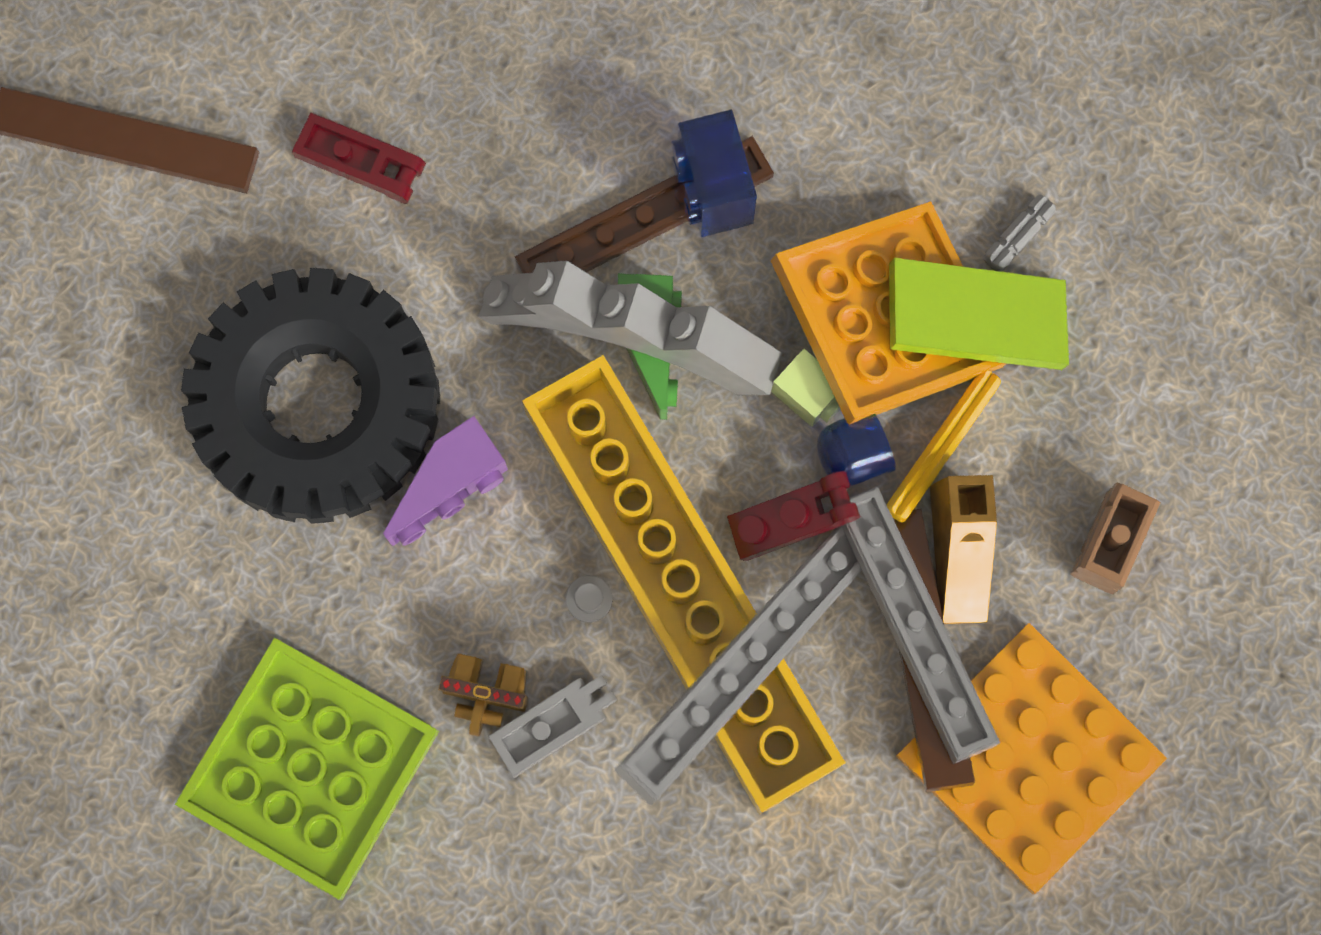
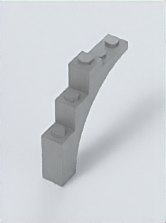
M568 261L537 263L533 273L492 276L490 284L485 289L483 295L484 302L479 314V318L492 325H520L578 334L629 348L686 369L714 382L735 395H770L782 356V352L710 306L677 308L639 283L605 285Z

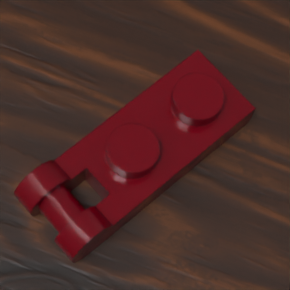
M310 113L292 150L294 157L383 193L387 197L403 204H408L413 193L410 187L415 176L420 177L426 166V162L422 158L314 113ZM388 164L399 168L395 179L384 175Z
M842 471L829 474L817 482L728 515L727 519L740 560H752L859 519L860 513L855 502L851 503L847 488L851 486L847 473ZM829 496L833 509L825 513L821 499Z

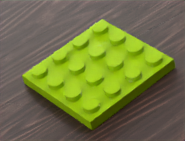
M274 637L175 805L338 900H343L439 731Z

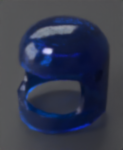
M876 414L850 425L847 424L845 418L826 426L817 438V454L824 472L829 475L845 471L851 486L884 473L889 474L896 471V464L890 444Z

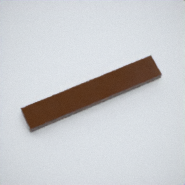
M4 87L0 88V135L247 194L259 156V151L256 147Z
M751 136L514 256L515 261L522 274L533 273L537 263L568 261L587 273L773 178L774 172L756 140Z
M914 509L905 522H899L894 518L893 520L944 624L922 509ZM899 650L925 792L973 786L975 778L971 758L953 764Z

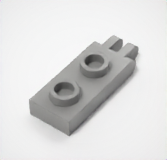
M599 676L586 685L582 678L575 680L488 736L514 778L606 719L602 710L617 701V698L613 692L604 695L597 701L592 696V694L607 685L603 676Z

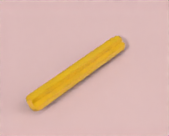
M990 370L973 379L886 504L895 520L899 522L907 520L1000 386L1001 379Z

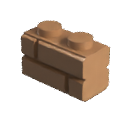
M1117 482L1105 494L1081 548L1082 554L1077 557L1070 575L1110 594H1114L1122 589L1161 502L1124 484Z

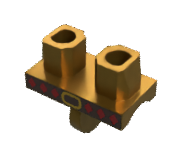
M458 653L450 669L449 677H441L438 690L443 691L445 695L476 701L474 707L457 703L454 717L470 721L469 735L479 737L484 724L501 727L504 713L487 710L488 704L526 712L528 697L524 694L526 683V670L524 668L500 663L494 688L478 684L483 665L482 659Z

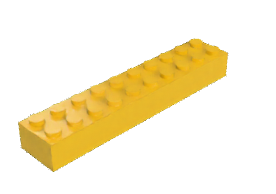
M602 355L522 400V403L535 431L687 690L757 613L606 358ZM784 658L714 736L759 815L845 764L843 757Z

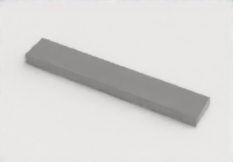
M875 487L849 497L851 503L855 502L857 504L860 518L842 525V528L953 764L996 747L1000 741L879 488Z

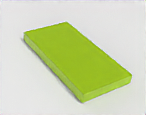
M894 258L889 263L891 350L1063 370L1069 365L1066 280Z

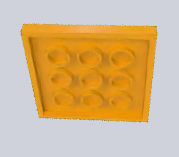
M931 201L776 253L771 259L772 266L848 425L974 379L986 371L990 370L992 372L1003 368L1007 364L890 349L889 263L894 258L963 266Z
M1028 623L971 680L1000 743L994 748L970 757L975 778L973 786L932 791V793L1032 894H1036L1155 772L1167 757L1047 639ZM914 737L896 757L924 784L916 739Z

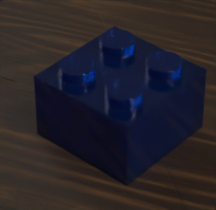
M730 109L679 122L678 139L671 141L674 154L671 158L677 182H686L683 184L686 196L683 202L689 224H698L701 238L754 224L757 194L733 110Z

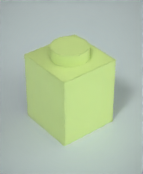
M803 349L773 382L771 392L811 427L820 418L828 423L840 410L817 359L806 349Z

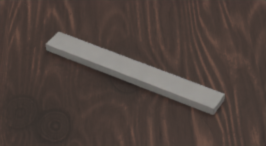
M842 526L835 528L614 769L650 806L662 796L862 571Z

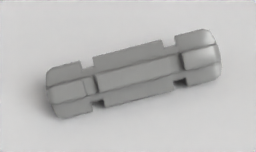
M1036 196L1027 206L1026 211H1023L1000 236L999 242H995L984 255V261L992 269L1002 272L1014 258L1013 255L1017 256L1042 227L1041 225H1045L1053 216L1056 207L1045 196Z

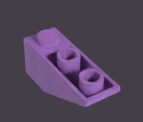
M475 416L434 442L383 532L392 546L399 542L406 546L416 541L426 532L424 525L438 516L442 520L450 518L465 506L463 499L477 490L481 494L487 493L504 480L502 473L508 470L506 462Z

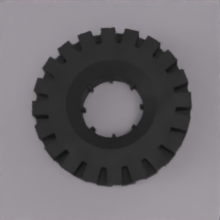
M310 268L309 277L299 278L295 269L272 274L273 285L261 288L257 280L236 291L241 301L232 309L223 302L208 318L214 326L208 336L198 332L189 351V354L195 360L193 369L184 368L181 392L188 398V406L182 407L185 427L194 437L195 442L192 443V446L202 463L214 474L213 476L226 489L255 510L259 511L261 509L268 512L273 518L295 522L296 518L307 519L311 524L334 522V516L345 513L349 518L371 510L369 503L379 497H382L385 501L403 487L400 482L401 479L408 472L415 474L426 457L423 449L427 440L433 441L439 420L436 414V406L440 404V388L434 368L436 366L423 334L412 316L408 317L402 305L385 290L381 293L375 291L370 281L351 273L348 274L346 280L340 279L333 269ZM327 354L333 362L340 358L357 371L358 374L353 377V380L357 386H361L360 405L358 411H352L354 418L351 423L336 436L332 437L329 434L326 436L327 440L315 443H302L293 434L288 439L274 430L271 421L276 418L271 410L267 411V396L270 386H276L277 384L274 378L278 372L295 359L298 362L303 361L302 356Z

